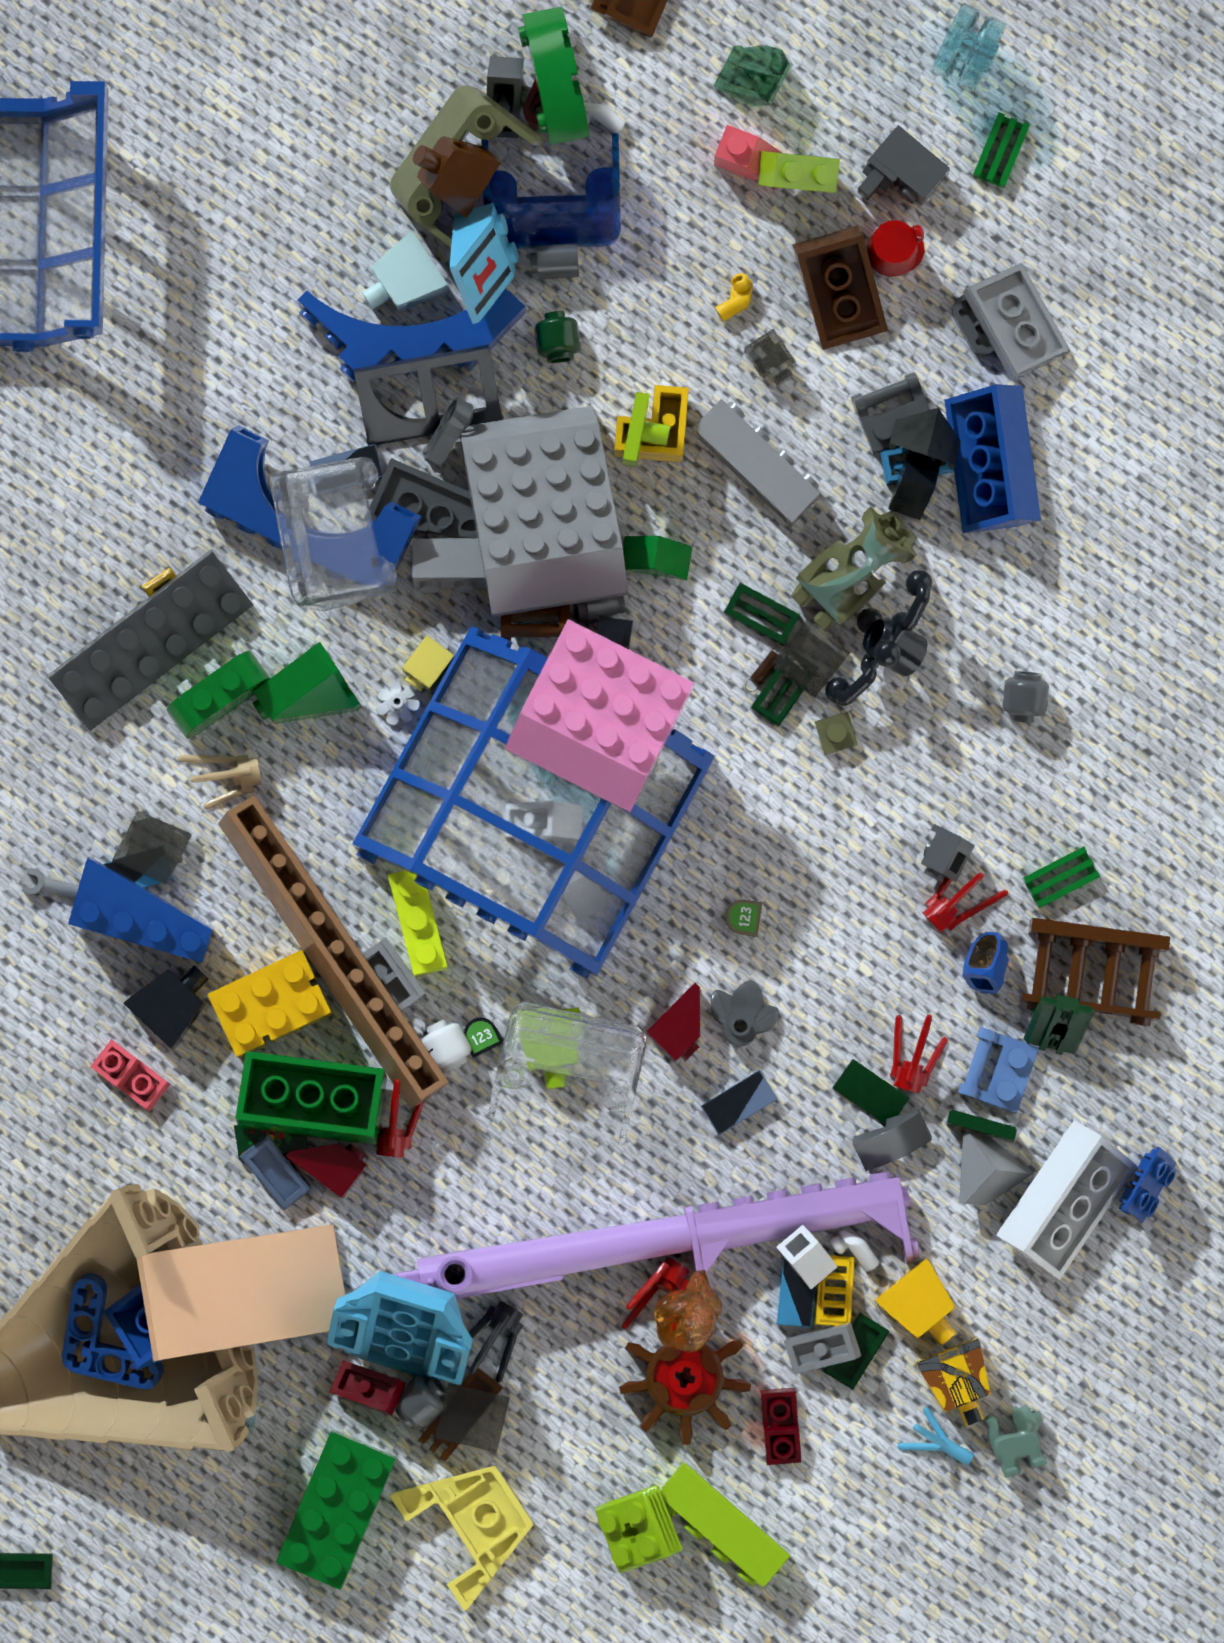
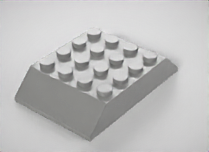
M593 406L469 425L462 431L459 438L492 617L629 594L620 531L599 422Z

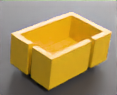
M303 950L297 951L207 994L237 1058L245 1057L246 1051L255 1052L268 1046L263 1038L269 1035L272 1042H276L334 1015L321 986L317 984L312 987L310 982L317 981V978Z

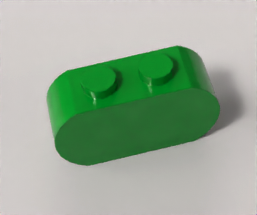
M248 650L235 656L181 694L167 707L166 711L186 739L200 734L254 695L253 691L268 681L270 677L252 651Z

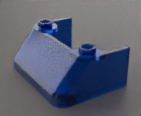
M619 133L612 134V167L597 168L588 175L586 179V195L517 197L515 178L506 171L496 170L483 191V205L493 203L497 214H503L507 223L508 234L506 236L509 243L514 242L517 249H536L538 245L577 243V247H606L614 244L621 233ZM481 139L482 147L490 151L489 140Z

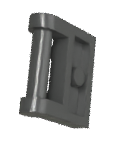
M915 372L905 375V379L869 394L862 396L859 393L851 397V402L873 454L889 449L896 419L930 410ZM908 392L911 393L912 402L870 418L867 408Z

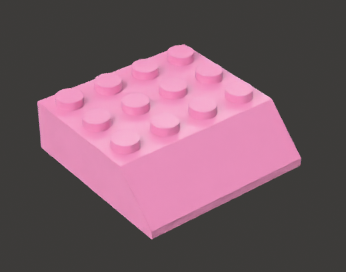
M568 619L517 718L505 750L631 812L694 688V682Z

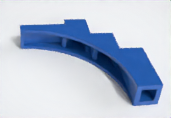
M506 288L481 321L472 324L467 309L456 315L431 323L411 326H386L368 323L340 313L318 300L307 290L298 299L299 307L302 308L299 312L300 316L312 327L318 323L327 331L324 335L325 339L337 350L342 346L345 348L338 355L339 361L342 364L339 369L353 383L355 382L354 369L384 364L392 356L395 357L393 361L395 362L442 353L445 349L449 352L489 344L491 350L526 313V306ZM478 360L453 365L458 369L465 366L471 371L478 364ZM417 371L404 373V375L406 376L412 373L415 377L418 378Z

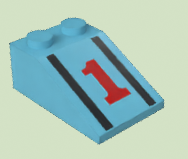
M493 203L473 208L467 218L459 213H454L449 268L472 324L481 321L512 281L515 274V263L519 262L516 245L514 242L509 243L506 236L508 234L506 220L503 214H497Z

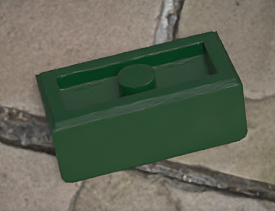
M854 1059L850 1061L832 1087V1089L885 1125L888 1118L899 1115L910 1099L907 1095Z

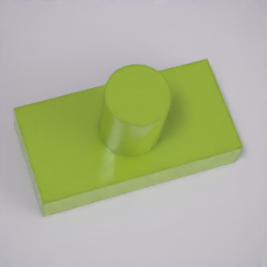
M636 392L623 455V465L637 466L641 441L667 446L670 426L645 421L650 394Z

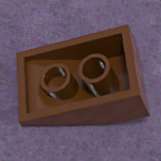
M858 225L792 244L822 350L888 331L864 237Z

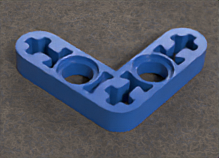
M87 1273L74 1284L72 1289L62 1351L64 1366L69 1371L80 1375L138 1389L148 1390L153 1388L163 1376L164 1366L162 1362L149 1366L148 1370L153 1374L147 1379L144 1377V1372L137 1368L126 1348L99 1342L107 1297V1284L98 1274ZM87 1284H91L92 1291L97 1293L90 1299L89 1306H83L88 1297V1291L83 1288ZM77 1316H88L93 1322V1329L91 1331L81 1330L76 1323ZM80 1341H86L82 1345L81 1354L87 1358L82 1362H78L77 1355L73 1353L79 1348ZM105 1357H117L121 1362V1370L118 1372L110 1371L105 1366ZM129 1367H130V1368H132L133 1370H132L131 1373L128 1375V1374H127V1371H128V1369H129Z

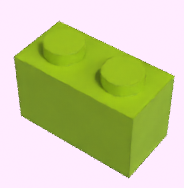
M761 151L758 185L836 193L840 159Z

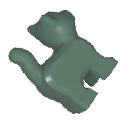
M1014 1406L1013 1422L1018 1431L1003 1435L1000 1433L999 1420L993 1414L985 1417V1422L989 1426L988 1436L994 1455L1001 1463V1470L1005 1478L1021 1473V1468L1017 1462L1023 1457L1027 1459L1029 1467H1032V1469L1048 1464L1046 1457L1042 1455L1040 1439L1037 1433L1039 1425L1043 1422V1416L1040 1411H1035L1028 1406L1020 1408Z

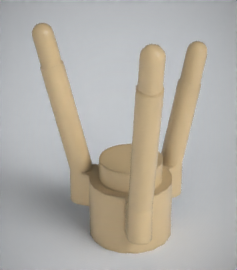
M180 755L178 757L180 762L236 764L230 765L231 770L196 775L190 778L192 783L233 778L234 786L241 785L239 788L204 803L205 809L224 803L242 794L254 792L253 786L262 784L258 759H248V755L237 757Z

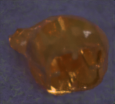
M705 1270L695 1271L691 1275L685 1290H676L662 1296L656 1305L654 1314L658 1338L663 1345L673 1350H681L686 1353L695 1352L708 1342L714 1332L716 1322L721 1314L722 1302L711 1288Z

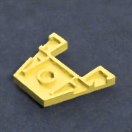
M496 1465L396 1491L389 1495L406 1522L433 1504L438 1503L475 1559L476 1565L447 1583L463 1611L471 1606L534 1525Z

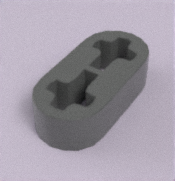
M960 296L956 299L952 309V315L970 349L979 356L992 355L995 350L991 343L990 348H986L984 344L979 346L976 344V341L979 339L976 328L980 327L985 336L986 334L975 314L973 313L976 320L974 324L968 315L961 316L959 314L963 308L962 303L966 302L970 306L965 296Z

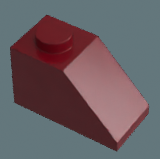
M696 983L646 1031V1034L674 1062L680 1057L686 1062L700 1048L696 1043L700 1038V987Z
M351 1143L346 1148L341 1144L292 1150L286 1156L342 1199H344L368 1167L362 1161L366 1154Z

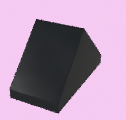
M908 450L888 509L921 520L935 490L941 460L935 459V462L932 463L929 456L917 452L908 455Z

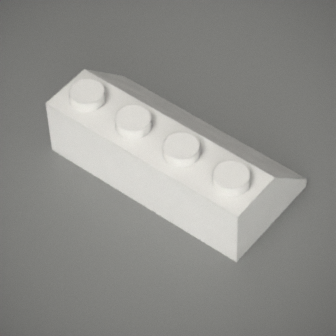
M1074 1120L996 1235L1013 1249L1060 1280L1137 1165L1103 1136Z

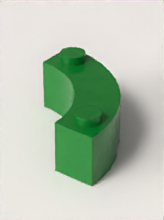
M562 6L522 14L524 26L518 27L521 46H528L538 87L543 112L537 114L540 134L547 133L550 145L590 137L580 84L578 80L572 81V76L578 75L570 38L567 35L569 32Z

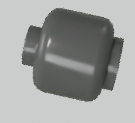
M1015 671L1014 676L1005 681L1003 709L1014 715V721L1032 723L1034 722V716H1041L1046 713L1049 684L1041 679L1042 674Z
M424 1376L414 1377L401 1393L395 1408L396 1414L403 1423L411 1428L415 1426L426 1428L447 1408L444 1385L434 1377L430 1379Z

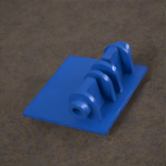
M1157 1147L1156 1150L1152 1148L1150 1153H1145L1138 1166V1169L1143 1171V1174L1135 1171L1134 1174L1140 1178L1139 1181L1130 1180L1129 1184L1135 1188L1132 1189L1127 1186L1119 1199L1121 1205L1118 1209L1128 1215L1132 1214L1141 1223L1144 1222L1146 1217H1151L1155 1213L1159 1204L1158 1195L1164 1186L1168 1187L1176 1174V1169L1174 1168L1176 1162L1162 1148Z

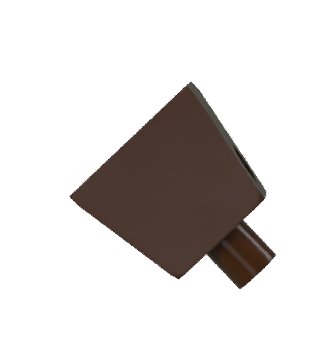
M446 136L439 138L433 149L421 145L413 154V163L421 167L417 178L432 193L466 218L501 164L487 148Z

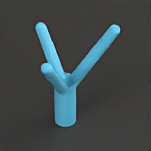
M925 1407L923 1412L937 1435L919 1424H915L913 1429L934 1443H899L897 1446L899 1450L942 1451L966 1466L969 1465L974 1456V1453L948 1439L928 1407Z

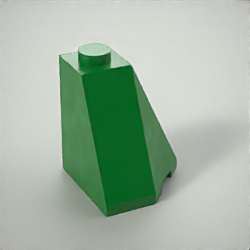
M321 642L311 647L253 691L258 699L252 703L263 721L270 717L274 724L355 712L362 708Z

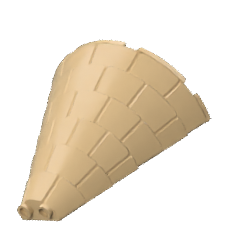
M138 1184L126 1185L113 1190L94 1216L87 1219L41 1277L33 1281L14 1307L7 1311L0 1320V1435L29 1436L63 1441L71 1439L104 1444L113 1441L192 1450L195 1447L227 1451V1453L231 1452L241 1445L248 1435L249 1430L245 1425L246 1418L255 1415L258 1390L255 1350L250 1345L161 1361L164 1366L163 1376L153 1388L148 1390L76 1374L69 1371L62 1362L72 1289L74 1284L83 1275L95 1273L105 1280L107 1284L106 1310L141 1284L137 1258L153 1252L203 1245L199 1239V1224L168 1195L157 1189H151L146 1192L142 1191L141 1186ZM87 1284L83 1288L88 1291L87 1301L83 1306H89L90 1299L97 1293L92 1291L91 1284ZM104 1313L99 1342L125 1348ZM77 1316L76 1323L81 1330L91 1331L93 1329V1322L88 1316ZM80 1341L79 1348L73 1353L77 1355L78 1362H82L87 1358L81 1354L82 1345L86 1341ZM105 1357V1366L110 1371L118 1372L121 1370V1362L117 1357ZM149 1366L141 1369L144 1372V1377L147 1379L153 1374L149 1372ZM129 1367L127 1374L129 1375L133 1369Z

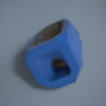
M985 932L979 935L971 944L964 962L962 977L970 988L980 993L997 994L1004 984V975L1009 962L1007 956L1008 943L999 932Z

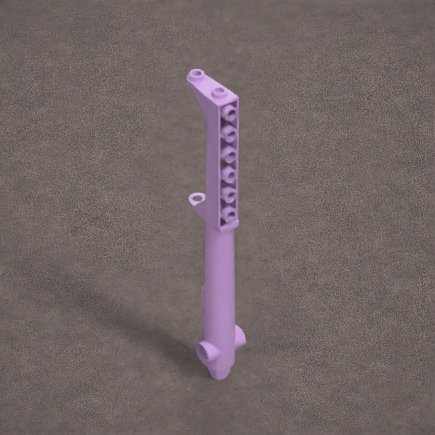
M890 1171L870 1174L869 1182L856 1183L855 1177L835 1181V1188L822 1190L821 1183L801 1187V1194L788 1196L787 1189L768 1192L767 1200L754 1202L752 1195L732 1199L733 1206L720 1208L719 1202L698 1205L699 1212L694 1213L691 1206L684 1207V1215L419 1258L416 1259L418 1269L392 1275L455 1294L456 1299L559 1281L563 1280L562 1275L691 1251L700 1301L708 1300L704 1276L722 1250L787 1238L802 1225L810 1233L874 1221L901 1240L906 1264L913 1263V1259L920 1258L917 1239L910 1238L905 1211V1207H910L907 1186L901 1187L900 1177H891ZM459 1264L464 1268V1277L460 1282L451 1283L445 1279L444 1273L449 1265Z

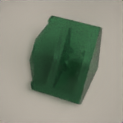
M737 45L733 47L713 86L752 107L768 106L772 104L791 68V64L781 49L768 45L752 47Z

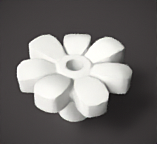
M392 682L390 684V692L381 689L377 695L378 699L383 701V703L377 705V713L381 716L388 714L386 721L389 725L395 726L399 718L404 724H409L413 721L410 711L417 712L420 709V702L415 699L412 700L416 694L415 689L412 686H407L402 690L400 682Z

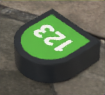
M475 1018L464 1029V1033L471 1045L472 1050L470 1054L473 1059L504 1044L496 1026L489 1019Z

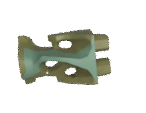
M869 507L861 519L864 523V529L856 539L846 545L838 540L817 556L796 577L800 583L791 594V597L803 608L808 606L814 599L820 603L823 609L814 617V620L822 630L826 631L837 623L842 625L850 620L886 584V581L883 578H876L873 573L881 566L890 562H901L904 564L912 561L917 556L912 548V544L917 539V536L903 525L896 512L889 511L880 515L872 507ZM862 551L866 561L862 567L858 568L855 565V553ZM831 558L837 559L839 563L838 568L834 571L827 567V563ZM866 581L868 589L863 594H856L854 591L855 585Z

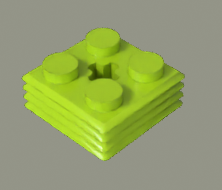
M657 1485L611 1500L595 1508L599 1526L603 1531L611 1552V1558L619 1573L657 1562L682 1551L681 1543Z

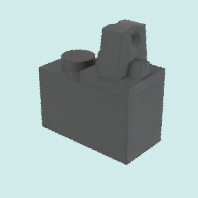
M897 125L867 160L866 167L862 172L867 178L858 187L857 193L868 201L879 188L886 192L889 188L892 189L897 185L900 187L898 193L907 202L913 204L916 201L922 206L947 178L950 167L902 127Z

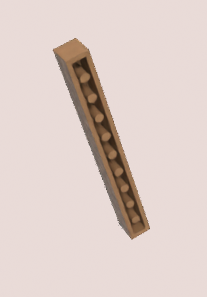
M253 795L227 811L218 825L392 1083L394 1084L395 1079L401 1081L400 1095L409 1108L413 1109L439 1092L448 1083V1080L256 796Z

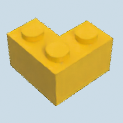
M663 385L654 386L652 419L646 418L645 421L669 425L667 446L641 441L638 459L682 463L689 388ZM617 416L614 457L623 458L631 417Z

